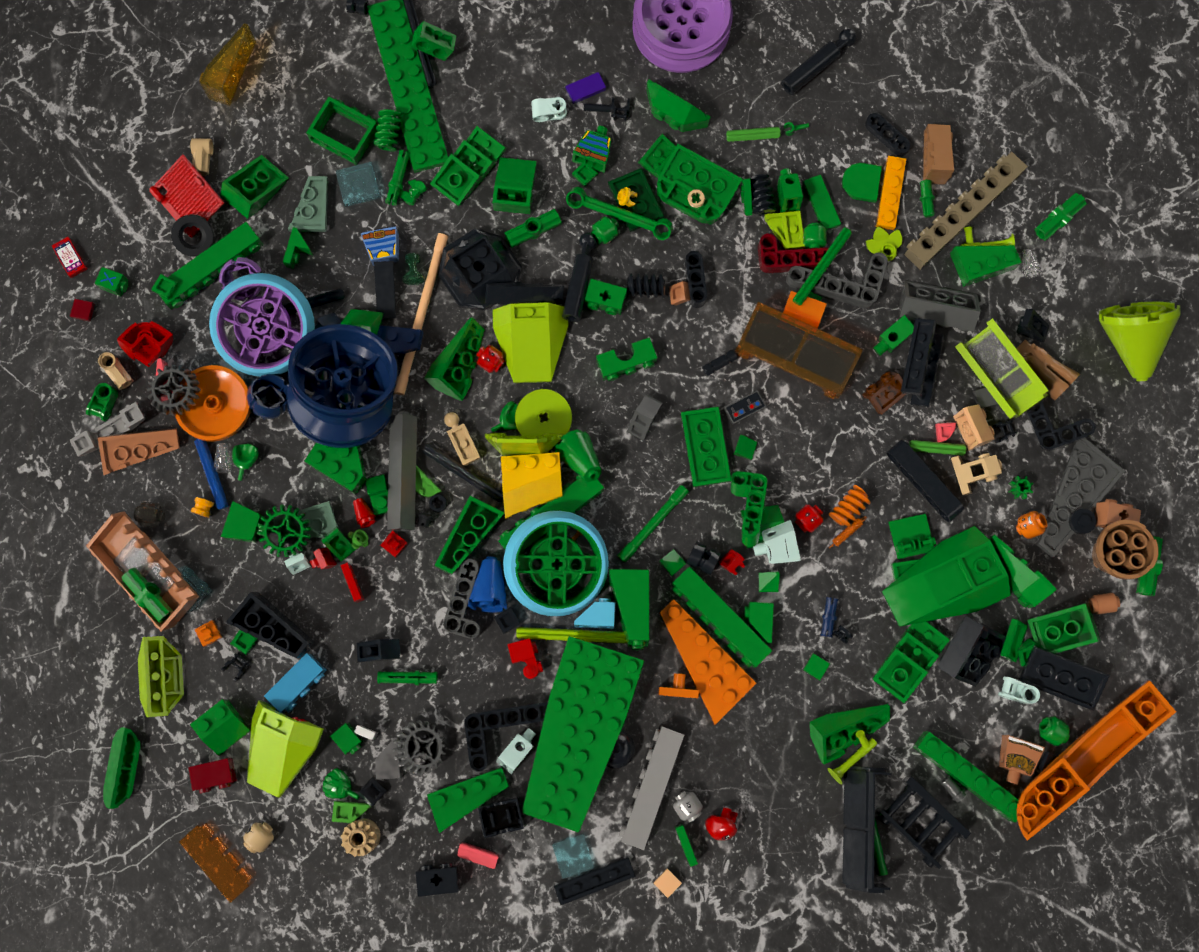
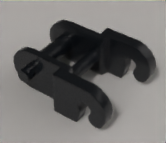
M1006 420V423L1003 424L998 422L990 425L992 428L1001 427L1004 435L1002 439L996 440L995 444L1006 441L1009 436L1015 437V434L1018 432H1014L1011 423L1013 421ZM1003 426H1008L1010 434H1006Z
M241 652L235 653L234 658L231 661L228 660L224 664L225 666L221 668V671L224 672L230 664L234 665L239 671L237 677L234 678L235 682L245 673L243 671L245 667L250 665V660L246 661L240 656ZM237 659L243 663L241 667L235 663Z

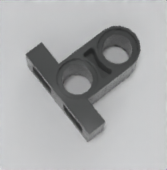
M646 394L640 405L636 408L627 432L644 441L663 402Z

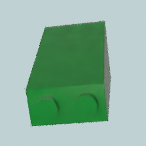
M609 569V584L627 646L632 647V650L635 651L644 650V648H648L649 570Z

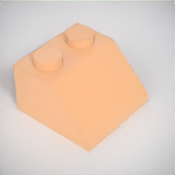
M979 404L965 407L953 416L969 451L990 443L995 439L994 430L988 425L986 413L983 408H980Z

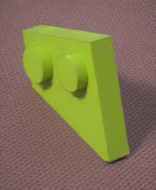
M800 211L764 215V220L785 250L804 249Z

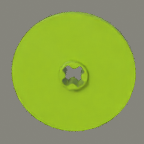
M548 389L535 390L525 395L519 402L515 412V424L521 436H542L544 433H560L565 435L570 430L572 423V412L568 402L559 393ZM547 413L548 421L541 423L539 414Z

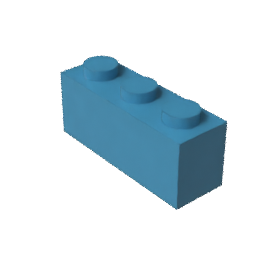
M306 653L264 697L280 713H285L286 711L289 713L297 705L295 702L300 697L304 698L311 691L309 688L314 683L318 684L325 677L324 673L327 670L311 654Z

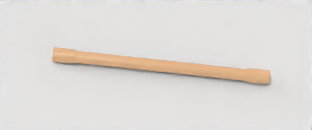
M442 233L437 235L434 253L412 329L422 330L441 263L443 248L446 247L449 238ZM416 351L405 353L394 389L395 394L405 395Z

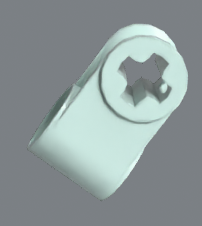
M561 97L538 98L531 102L532 116L535 122L561 120L567 115L566 102Z
M1003 677L1004 684L998 696L1023 704H1033L1039 700L1040 692L1036 687L1022 683L1014 678ZM1026 690L1032 692V699L1030 701L1025 698Z

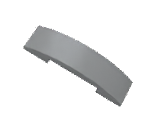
M134 402L119 411V415L95 429L84 431L70 439L77 456L81 457L98 450V437L127 434L141 424L146 418L138 403Z

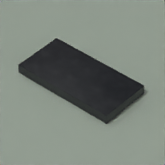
M1034 645L1019 677V681L1094 711L1110 675Z

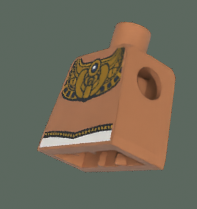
M1002 735L999 767L1009 770L1006 782L1018 785L1021 774L1032 776L1045 747L1010 735Z

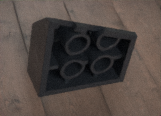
M966 616L960 623L956 635L950 641V645L942 656L938 668L955 679L976 687L990 670V663L995 658H1000L1006 636Z

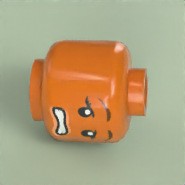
M1031 511L1021 515L1016 525L1017 532L1027 539H1032L1045 532L1047 520L1042 513Z

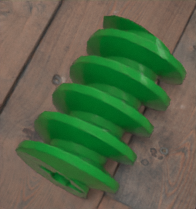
M390 109L380 110L378 113L380 117L377 120L379 125L376 126L378 132L375 133L377 139L374 140V145L382 150L395 152L396 148L392 147V145L397 144V141L393 140V138L398 137L399 134L395 133L394 130H400V127L395 125V123H401V120L396 118V116H402V114Z

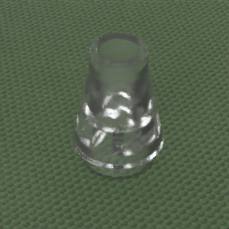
M1033 249L1022 251V273L1026 278L1039 276L1041 266L1034 255Z
M227 443L216 445L214 467L219 473L230 472L233 467Z

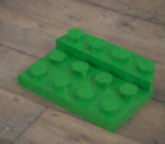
M677 144L658 177L657 195L664 203L701 223L711 225L724 215L726 208L742 182V178ZM692 190H700L704 194L705 202L699 208L692 207L688 202V194ZM699 194L692 196L693 203L701 201Z

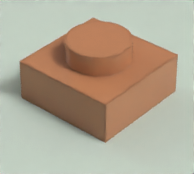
M682 281L669 286L671 305H679L690 300L688 282Z

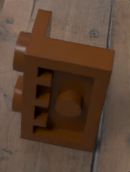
M886 372L881 375L880 380L875 384L869 385L862 396L869 399L877 413L882 415L906 395L901 392L903 379L899 373Z

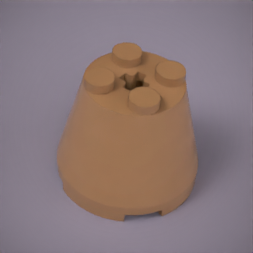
M1133 520L1116 521L1105 527L1097 538L1092 549L1093 563L1096 568L1116 578L1125 580L1136 579L1145 575L1156 564L1158 544L1145 525Z

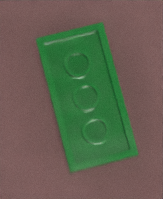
M719 407L681 412L693 488L731 482Z

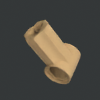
M192 138L190 144L193 155L192 165L202 176L209 175L210 156L213 155L212 139Z
M109 352L99 356V365L105 370L119 390L131 385L134 380L116 356ZM113 359L112 365L106 366L107 361Z

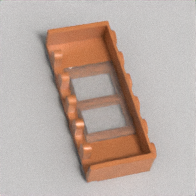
M124 511L112 514L86 545L91 554L99 560L104 569L113 576L132 600H134L135 594L122 580V576L131 568L135 567L148 582H152L159 587L161 591L160 596L173 610L170 617L159 623L147 608H140L161 632L174 627L199 598V595L183 579L182 574Z

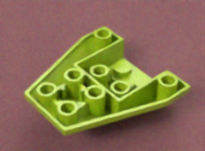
M519 303L493 309V330L504 354L513 383L552 382L568 329V320L562 317L564 306L552 303Z
M259 700L251 723L247 783L280 798L317 749L324 729L310 722L297 721L275 711L276 708Z

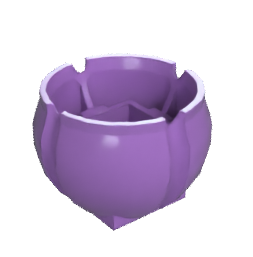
M238 257L236 261L233 259L229 260L222 267L219 274V282L223 284L222 290L235 280L233 271L248 267L249 273L254 274L260 273L261 268L257 263L248 258ZM262 287L246 289L235 296L234 299L246 301L248 297L250 299L254 298L259 294Z

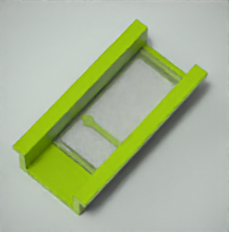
M992 318L987 322V328L966 344L961 342L955 348L1009 419L1017 418L1048 396L1047 392L1049 390Z

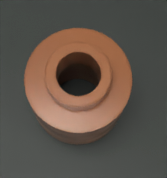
M1106 593L1089 598L1088 604L1091 613L1099 615L1117 612L1120 607V600L1114 593Z

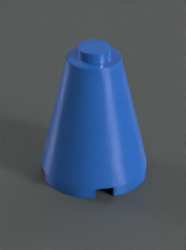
M486 557L481 562L468 600V607L473 610L479 607L482 608L481 612L496 613L502 612L503 608L507 609L502 565L496 557Z

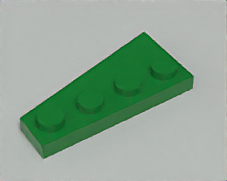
M503 767L427 794L439 833L509 787Z

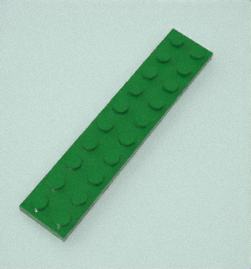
M387 0L367 6L395 107L402 114V116L398 117L401 120L400 124L408 152L410 153L409 156L414 173L443 166L448 159V155L418 51L412 47L413 34L403 0Z

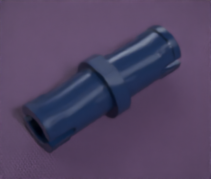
M826 597L820 636L826 637L827 632V637L833 638L832 634L835 620H837L836 610L839 599L833 598L832 600V598Z

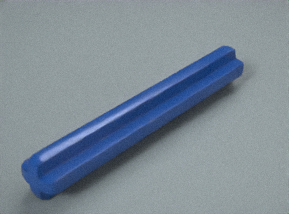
M196 439L194 443L217 509H225L228 507V502L207 442Z

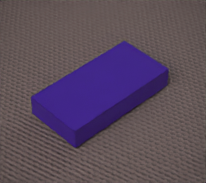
M599 72L565 86V89L572 103L575 104L605 91L606 86Z

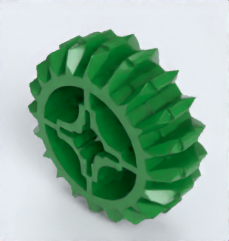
M280 505V511H278L277 507L274 506L273 514L269 510L266 511L269 518L261 517L265 524H258V527L263 528V531H258L257 534H264V538L259 539V542H267L263 546L264 549H267L269 546L272 547L269 551L270 554L278 550L277 557L281 556L282 551H284V556L288 557V551H291L294 556L296 555L295 548L302 551L303 548L300 544H308L303 539L304 537H311L310 534H305V531H310L311 527H305L304 524L310 521L309 519L302 520L306 515L305 513H302L300 516L297 515L300 510L299 508L291 512L292 505L288 506L287 511L284 505ZM285 514V518L280 526L270 525L275 517ZM291 516L298 521L301 531L294 530L291 527ZM283 525H286L287 530L294 533L286 534L283 537L282 532L276 529L283 528ZM268 530L278 535V545L270 539ZM289 536L299 537L294 545L284 547Z

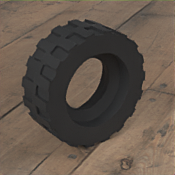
M189 214L182 216L173 224L171 239L178 251L192 257L200 255L212 246L214 232L210 223L205 218ZM189 226L199 228L202 233V239L196 245H190L183 239V231Z

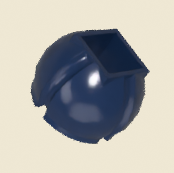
M266 374L261 375L259 379H255L251 383L247 391V402L249 408L253 409L254 414L264 420L274 419L283 415L288 410L287 394L289 385H285L284 379L276 375ZM269 395L276 404L266 407L260 399Z

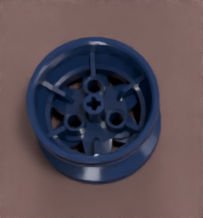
M346 324L323 326L303 336L294 346L288 362L289 387L287 407L292 422L304 436L328 447H355L377 437L390 420L393 407V392L397 380V363L389 346L376 334L364 328ZM376 383L378 391L372 390L370 387Z

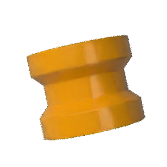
M195 497V506L190 512L209 518V511L214 506V503Z

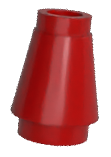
M359 498L353 501L357 524L361 528L373 525L375 523V515L364 499Z

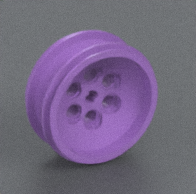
M635 0L633 36L637 47L651 63L666 71L686 73L702 69L714 62L726 47L733 18L731 0ZM673 39H678L679 42H674V41H672V40H673Z

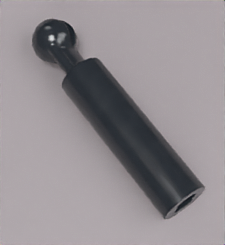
M852 29L842 30L835 43L831 41L826 43L781 81L783 89L789 95H794L840 56V49L852 46L856 42V33Z
M585 232L580 236L579 244L582 251L581 254L575 256L562 314L565 320L571 322H579L581 320L593 265V258L589 255L590 251L597 245L596 236L591 232Z

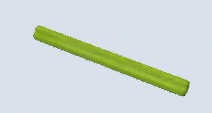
M518 627L516 630V637L519 639L567 641L570 636L586 642L627 643L624 632Z

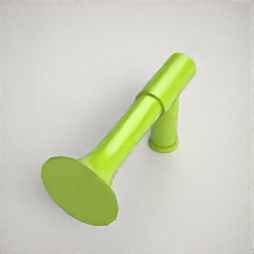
M965 227L966 244H961L960 246L1015 245V238L1012 233L1005 240L974 243L972 227Z
M863 730L856 732V737L862 745L857 752L838 768H828L831 776L839 784H842L841 780L844 773L877 745L873 738L867 740Z

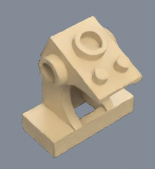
M990 453L978 456V460L966 464L962 463L960 456L951 458L962 495L972 494L969 484L983 479L986 482L998 479L997 476L1002 473V463L997 459L996 455L990 456ZM982 464L985 474L974 477L971 467Z

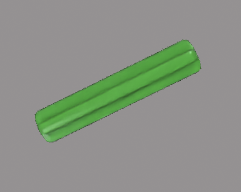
M780 127L728 130L726 139L728 142L779 138L781 131Z
M917 440L909 442V446L917 452L964 455L966 453V445Z

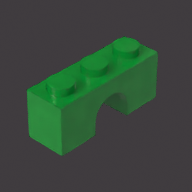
M650 337L632 343L633 357L630 360H620L614 350L596 355V362L603 381H614L625 373L626 375L636 373L637 369L653 367L657 363V356Z

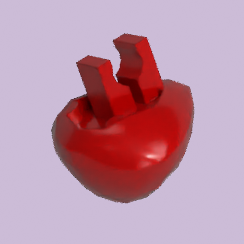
M723 808L720 817L716 815L709 816L705 820V826L710 836L719 841L729 840L737 833L735 821L738 813L732 812L729 808Z

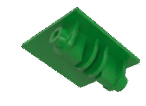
M926 514L888 522L897 559L928 553L934 548L936 540L935 537H931Z

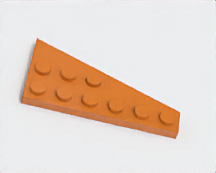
M673 599L660 612V615L697 690H699V694L714 725H716L756 682Z

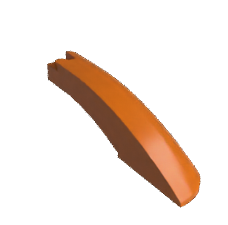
M1150 680L1146 681L1084 732L1023 790L1017 804V821L1020 831L1027 841L1086 794L1124 755L1176 713L1175 709Z

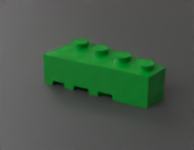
M469 496L435 563V567L453 575L505 513Z

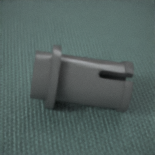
M951 776L946 777L940 783L952 796V800L959 802L966 796L965 790L961 789Z

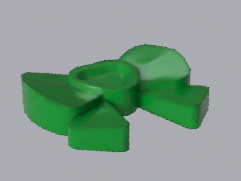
M415 179L408 181L412 187L409 189V193L403 190L400 191V198L408 205H414L420 194L427 190L422 181H416Z

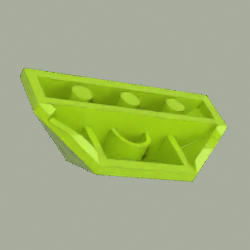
M164 636L143 637L138 656L140 701L146 717L168 716L184 695L182 655Z

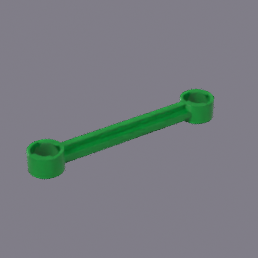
M580 187L572 188L566 196V202L572 208L577 209L584 206L653 231V235L659 240L668 239L673 231V224L668 219L652 220L589 197L584 189ZM571 194H579L582 200L575 202ZM660 224L665 225L669 231L660 233L657 226Z

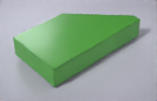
M334 801L332 822L352 823L371 806L367 803Z

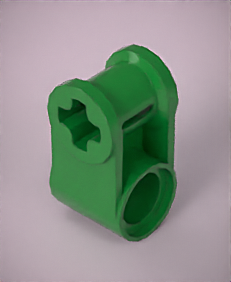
M107 383L98 384L87 405L86 415L99 417L104 422L108 421L118 398L117 389ZM109 389L108 396L104 397L105 390Z

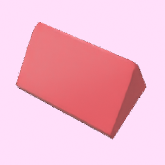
M466 842L460 844L457 854L460 858L495 869L499 858L498 853Z

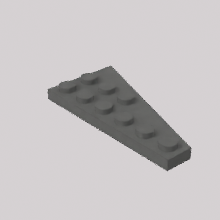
M1086 438L1075 442L1046 519V530L1040 535L1037 546L1050 557H1055L1074 534V531L1069 526L1070 515L1078 509H1088L1092 512L1096 504L1104 498L1125 472V470Z

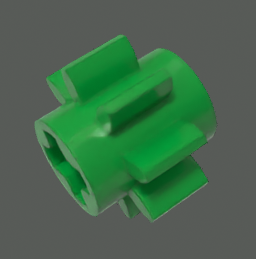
M1016 476L1014 478L1015 482L1011 481L1008 483L1011 486V490L1008 493L1015 495L1014 499L1021 496L1024 500L1027 498V494L1033 493L1031 490L1033 483L1027 480V476L1023 479Z

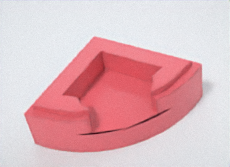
M956 422L937 423L935 425L937 442L942 443L952 436L956 428Z

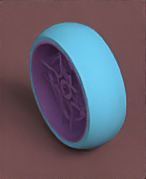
M254 273L239 277L224 287L212 306L209 327L216 350L230 366L242 373L261 377V375L266 374L279 375L287 372L291 352L283 359L272 363H258L261 354L275 352L284 345L293 349L303 336L315 330V323L308 300L295 285L276 275ZM267 287L263 297L251 298L241 305L231 302L235 296L246 289ZM285 296L293 303L298 312L301 325L300 331L291 327L290 316L282 305ZM267 302L273 304L274 311L272 313H269L265 310V304ZM242 312L246 313L249 317L247 323L240 320ZM225 320L233 323L234 333L238 341L243 345L240 354L232 347L227 338L224 325ZM264 321V325L267 327L261 330L258 323ZM277 328H282L285 331L284 338H279L276 335ZM252 338L259 340L260 345L258 348L251 345Z

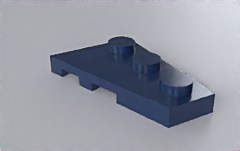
M380 326L377 336L389 346L393 354L400 355L420 350L423 331L420 329Z

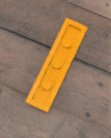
M887 157L876 227L879 226L890 230L896 228L906 164L905 158Z

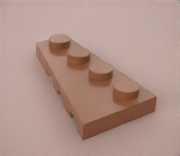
M177 428L98 437L103 475L180 448Z

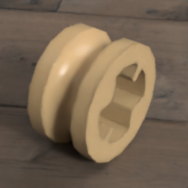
M692 190L688 194L689 204L694 208L701 207L705 202L702 191ZM699 194L701 201L693 203L692 196Z

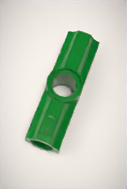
M1075 193L1065 203L1056 207L1048 215V218L1034 229L1036 235L1044 241L1049 239L1059 228L1062 229L1074 218L1073 216L1087 204L1085 198L1081 194Z
M553 209L536 218H528L525 223L504 233L509 245L513 248L530 239H538L541 234L562 225L557 211ZM536 226L538 227V229L536 231H530L529 227Z
M1153 536L1154 540L1156 539L1158 544V558L1154 567L1138 578L1136 593L1140 595L1155 596L1157 577L1162 571L1163 562L1160 556L1163 539Z
M135 567L122 576L123 582L135 594L134 600L136 604L142 608H147L159 623L170 617L173 610L160 596L161 591L156 584L148 582Z

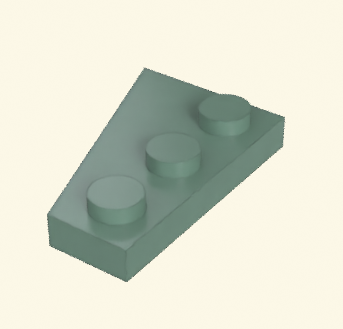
M308 176L301 194V200L295 209L294 218L288 227L289 232H292L293 227L297 228L299 232H326L327 176Z
M330 501L299 510L297 513L298 516L302 513L306 514L302 518L303 521L309 519L310 522L304 525L305 527H311L310 531H305V534H310L311 537L322 538L333 528L338 527ZM285 515L274 518V524L280 526ZM291 516V527L294 530L301 531L298 521ZM283 525V528L276 529L282 532L283 537L286 534L294 533L287 530L286 525Z

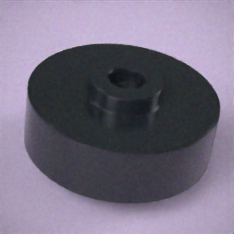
M1078 509L1070 515L1069 526L1077 534H1087L1094 530L1096 517L1088 509Z

